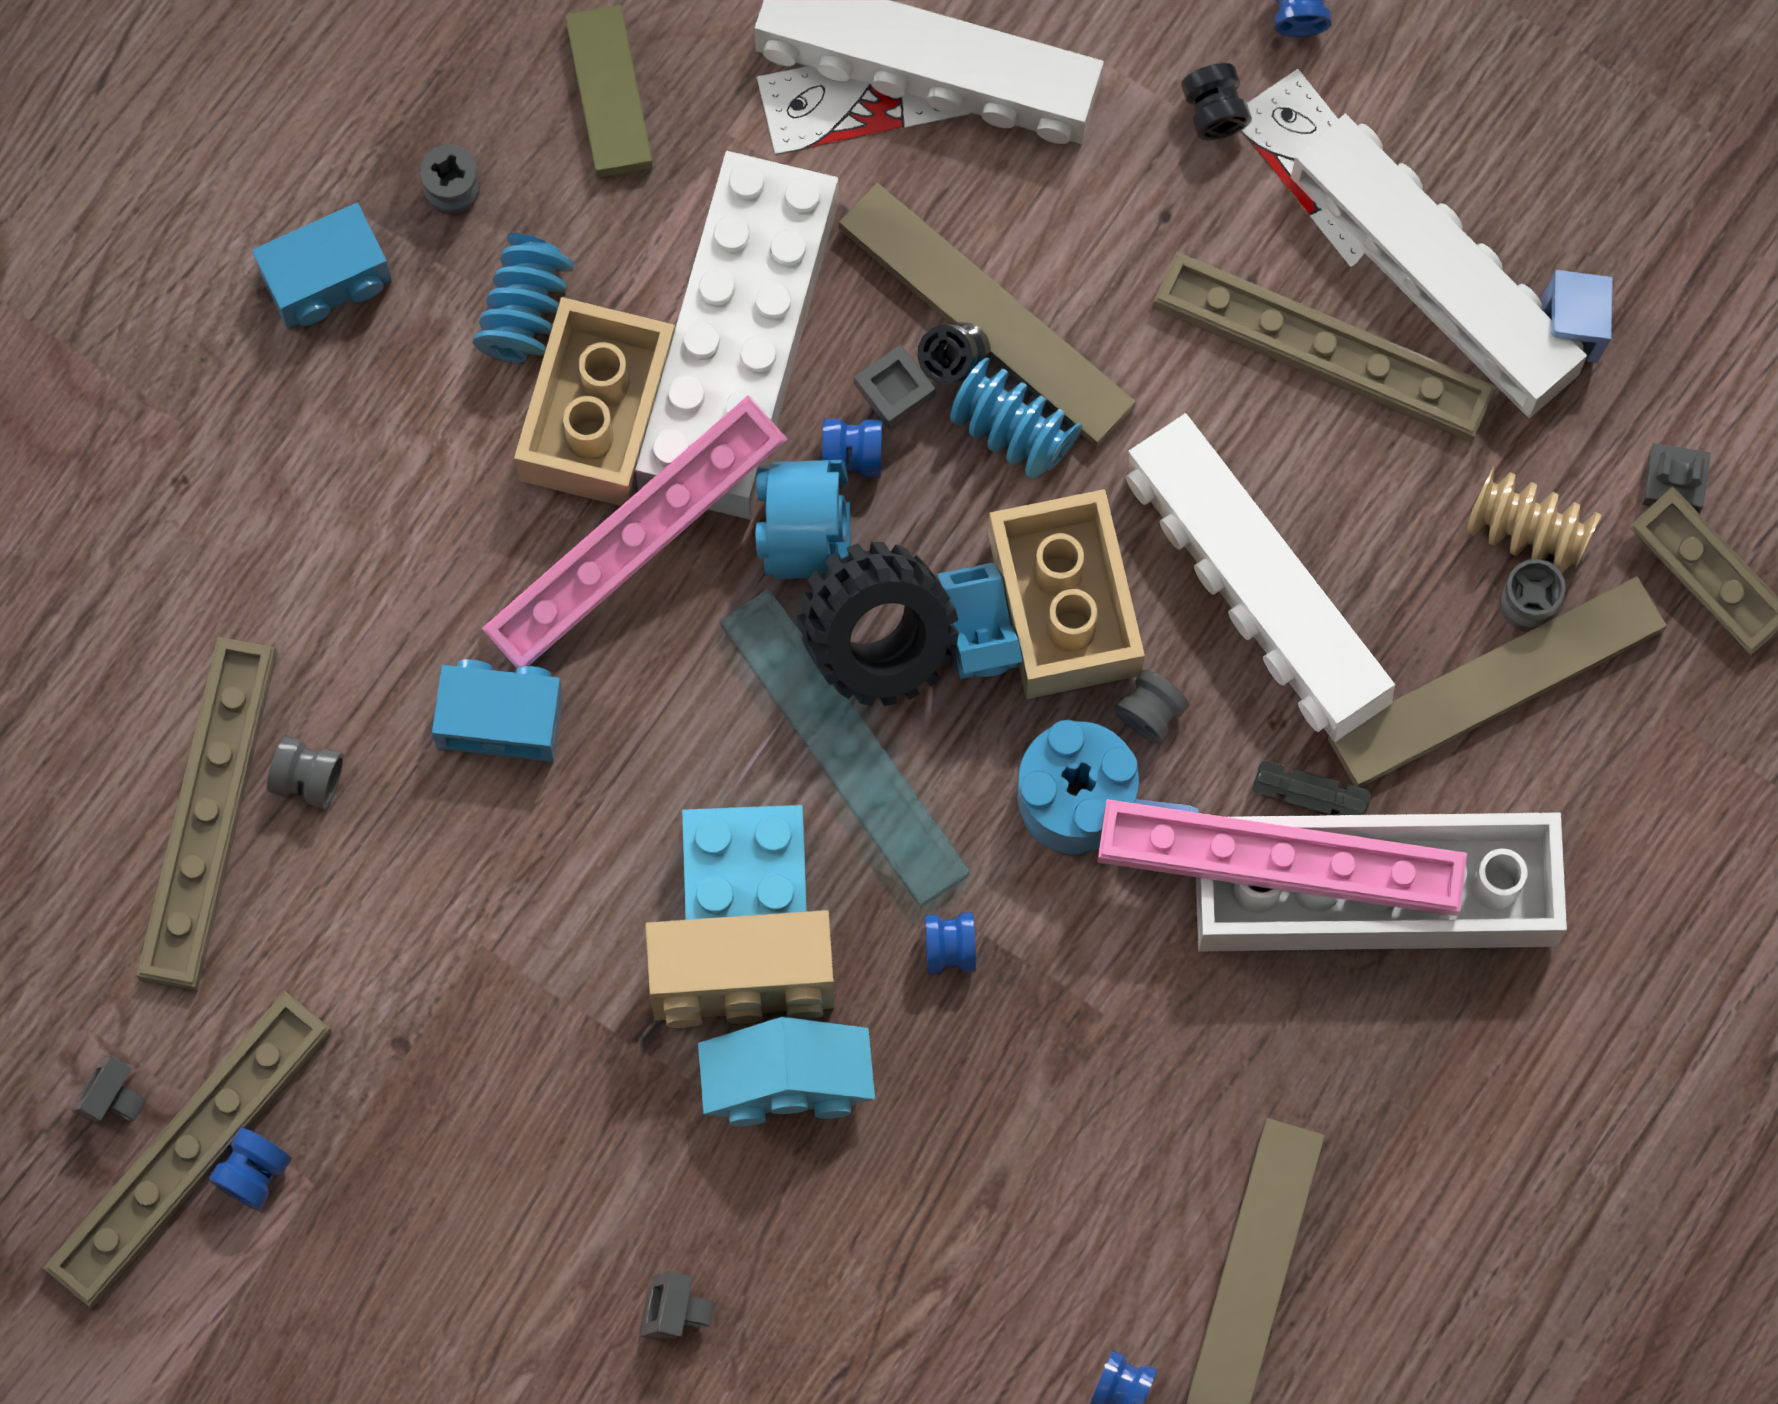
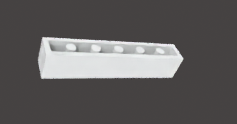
M764 0L754 28L756 51L763 53L765 58L776 64L792 66L795 63L814 67L817 68L820 74L832 80L848 81L850 78L872 84L875 90L888 96L901 97L904 94L926 99L929 105L944 112L954 113L961 109L981 115L987 123L1000 128H1012L1016 125L1034 130L1041 138L1057 144H1066L1069 141L1083 144L1102 84L1104 61L891 0Z
M1345 113L1295 156L1291 179L1529 419L1579 376L1587 357L1583 352L1582 342L1556 338L1552 335V320L1542 311L1543 305L1538 296L1524 284L1517 286L1502 271L1503 266L1498 256L1485 244L1480 243L1476 245L1462 231V223L1454 211L1443 203L1437 205L1422 190V183L1415 172L1403 163L1397 165L1383 151V145L1379 137L1371 128L1362 123L1357 125Z
M1186 413L1128 451L1129 474L1126 475V481L1133 494L1143 505L1149 502L1154 505L1163 517L1160 520V526L1168 540L1176 549L1180 550L1185 546L1197 562L1194 565V570L1201 583L1212 595L1217 592L1222 594L1232 607L1228 613L1236 629L1246 640L1254 637L1267 653L1263 656V660L1269 672L1280 685L1284 686L1288 682L1302 699L1298 702L1301 713L1315 731L1319 732L1324 728L1332 740L1336 742L1392 704L1395 689L1394 682Z

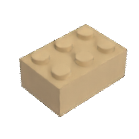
M561 297L514 456L518 480L622 506L636 494L638 486L635 469L670 350L675 325Z
M1105 489L990 512L988 537L994 563L1003 580L1010 624L1019 639L1023 662L1018 663L1026 699L1139 676L1143 669L1145 654Z
M829 910L645 923L649 991L655 1021L666 1020V1026L694 1027L702 1024V1017L726 1016L727 1022L734 1024L754 1023L763 1019L762 1013L787 1012V1018L813 1019L822 1016L823 1009L834 1008Z

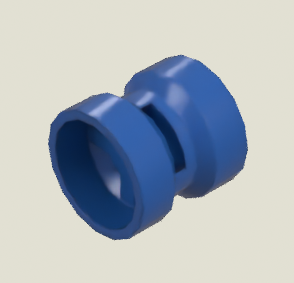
M824 418L822 460H844L847 471H858L862 477L881 478L882 420L864 419L859 425H847L842 419Z
M240 1127L231 1142L232 1153L228 1160L217 1164L208 1180L237 1201L252 1209L261 1211L270 1196L269 1184L275 1176L283 1175L292 1158L285 1151L260 1135Z

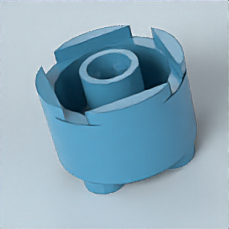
M844 460L771 462L770 466H758L756 474L758 501H764L766 522H757L756 550L758 558H764L765 575H773L775 580L809 579L815 570L823 574L829 568L825 560L834 553L839 560L848 556L847 547L851 546L850 502H845L844 495H839V485L848 484Z
M1062 720L1055 723L1030 744L1020 765L1017 801L1024 824L1030 834L1045 847L1063 854H1084L1086 851L1098 849L1100 847L1107 799L1128 803L1136 802L1139 785L1137 759L1119 736L1103 726L1071 720ZM1077 781L1087 784V790L1081 789L1077 796L1070 795L1067 792L1068 784L1074 785Z

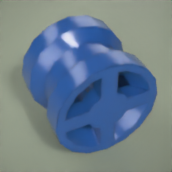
M1275 0L1279 3V11L1274 16L1275 29L1281 35L1288 37L1314 36L1325 32L1332 25L1331 13L1324 6V0Z
M973 912L960 913L955 919L943 920L937 914L925 915L928 975L940 974L945 968L958 967L964 973L976 972Z
M1112 1350L1090 1404H1144L1158 1369L1149 1365L1140 1368L1127 1363L1123 1354Z

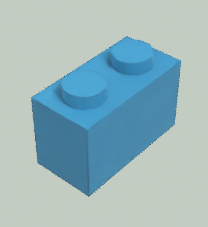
M358 202L252 250L258 271L287 329L297 324L301 326L315 324L326 318L332 308L350 300L353 302L368 300L380 293L385 284L392 282L387 260Z
M460 660L457 666H441L432 735L437 749L554 762L563 700L560 678L551 677L550 671L533 666L516 668V673L492 670V665L478 660Z

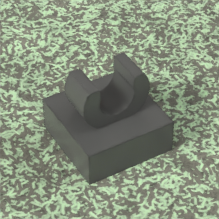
M899 345L854 377L855 387L888 429L936 396V388L902 345Z
M1653 443L1649 450L1642 505L1652 506L1670 488L1674 487L1700 514L1704 505L1711 452Z
M108 1056L100 1059L71 1111L90 1122L101 1121L106 1111L109 1110L129 1122L130 1119L135 1121L146 1099L122 1086L132 1068L114 1057Z
M673 1271L652 1276L640 1337L664 1342L682 1337L683 1327L701 1329V1325L709 1327L715 1302L689 1296L693 1276Z

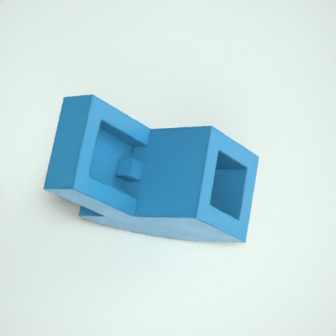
M995 563L937 574V580L950 596V602L955 607L958 621L953 623L959 632L958 644L951 645L959 678L995 676L1006 672L1008 669L1017 668V663L1023 662L1019 639L1010 624L1003 580Z

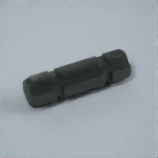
M1267 760L1262 761L1258 767L1253 784V792L1257 795L1274 800L1277 794L1285 796L1284 803L1330 816L1331 810L1339 812V815H1366L1370 792L1366 789L1349 784L1347 790L1338 788L1339 781L1298 769H1293V773L1290 774L1284 772V765Z

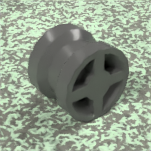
M444 144L434 147L424 156L420 163L419 175L426 201L433 209L443 214H458L474 205L480 192V181L474 157L466 149L458 145ZM452 169L449 175H446L443 178L438 177V174L442 175L443 173Z
M1143 670L1135 680L1136 689L1130 696L1121 697L1114 710L1119 718L1137 734L1153 743L1160 744L1168 734L1167 724L1173 717H1181L1190 704L1182 692L1168 680L1153 671Z

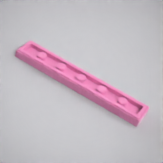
M747 395L482 629L516 668L531 665L785 443L788 438L754 399Z
M1107 799L1097 863L1458 916L1461 908L1467 853Z

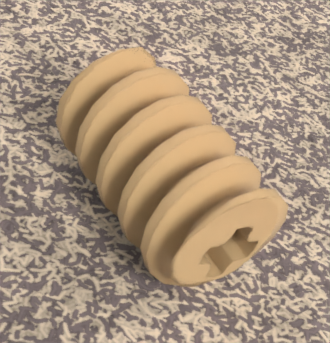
M1493 467L1469 516L1467 534L1475 536L1487 524L1490 526L1489 544L1496 546L1509 534L1511 535L1510 554L1517 556L1530 544L1532 545V559L1545 560L1552 554L1554 555L1553 565L1560 570L1561 574L1572 564L1575 565L1576 570L1602 515L1594 512L1582 524L1579 522L1580 504L1573 502L1560 514L1557 512L1559 498L1557 493L1552 492L1539 504L1536 502L1537 484L1530 482L1517 494L1514 492L1516 475L1509 472L1496 484L1493 482Z

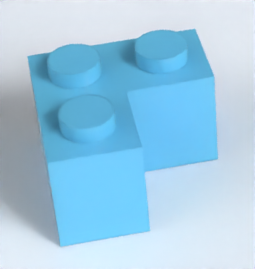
M780 1017L698 1043L703 1112L706 1115L729 1117V1124L732 1126L762 1124L766 1121L765 1114L770 1112L775 1114H792L808 1109H815L816 1118H840L851 1114V1106L875 1099L869 1028Z

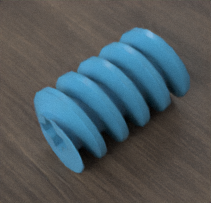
M509 233L507 240L510 246L503 249L500 257L503 267L496 270L493 278L496 289L489 291L486 299L489 310L482 312L479 320V325L483 331L475 334L472 343L479 351L496 360L521 364L525 363L528 355L544 356L546 346L533 337L534 334H551L553 325L540 316L541 313L556 314L559 303L548 297V292L564 293L568 287L564 280L554 275L555 271L571 272L575 263L570 258L561 254L557 247L540 238L521 233Z
M985 358L972 369L957 392L950 414L951 422L961 426L971 420L969 426L970 436L980 439L990 433L987 442L988 448L993 452H999L1009 446L1006 455L1007 462L1017 466L1027 460L1026 476L1030 479H1036L1047 471H1051L1064 458L1078 438L1083 425L1078 422L1066 432L1062 431L1060 427L1065 414L1063 410L1059 409L1045 419L1041 414L1046 398L1041 395L1030 404H1024L1023 398L1028 385L1021 382L1009 392L1006 391L1004 386L1009 372L1002 369L989 379L985 374L990 358Z

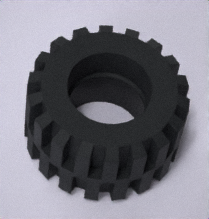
M871 542L869 551H864L859 543L847 547L848 556L839 560L834 553L825 560L829 568L823 574L816 570L808 579L813 588L812 592L802 591L799 605L804 613L797 615V625L803 635L801 638L802 643L829 685L833 684L838 694L848 700L854 695L860 704L872 706L875 698L879 697L883 705L888 706L897 704V696L904 693L911 700L920 695L917 687L925 681L930 686L935 684L940 679L936 669L939 665L948 667L954 657L947 646L958 644L959 632L953 625L954 622L958 621L956 609L950 602V596L927 564L918 555L913 557L907 548L895 544L890 551L884 542ZM895 603L904 605L901 621L888 636L868 644L851 642L853 629L866 612L883 604Z

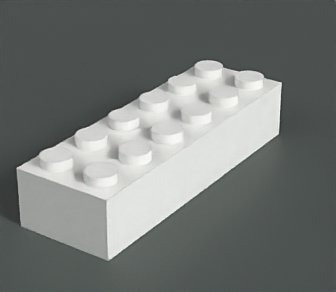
M726 151L635 472L638 491L747 395L754 399L777 426L839 204L838 177ZM768 457L758 466H766ZM758 466L712 505L709 510L751 520L757 500L756 474Z
M1561 813L1229 817L1467 853L1461 908L1458 916L1196 877L1198 951L1557 947L1567 931Z

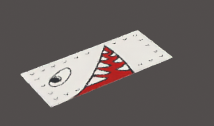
M810 66L757 76L775 154L970 114V112L961 109L954 113L944 112L929 105L926 99L904 94L901 97L888 96L875 90L872 84L852 78L848 81L832 80L820 74L817 68Z
M1297 69L1247 103L1252 116V122L1242 131L1351 267L1359 262L1365 253L1291 179L1295 156L1338 120L1299 69Z

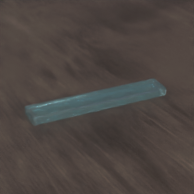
M767 589L721 619L722 629L920 909L969 877L970 870L847 698L838 694L833 684L829 685L802 643V634L770 589Z

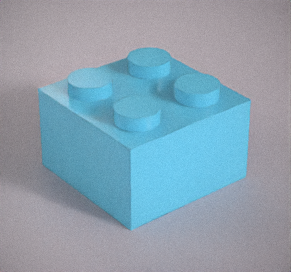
M803 805L682 810L686 920L807 912Z

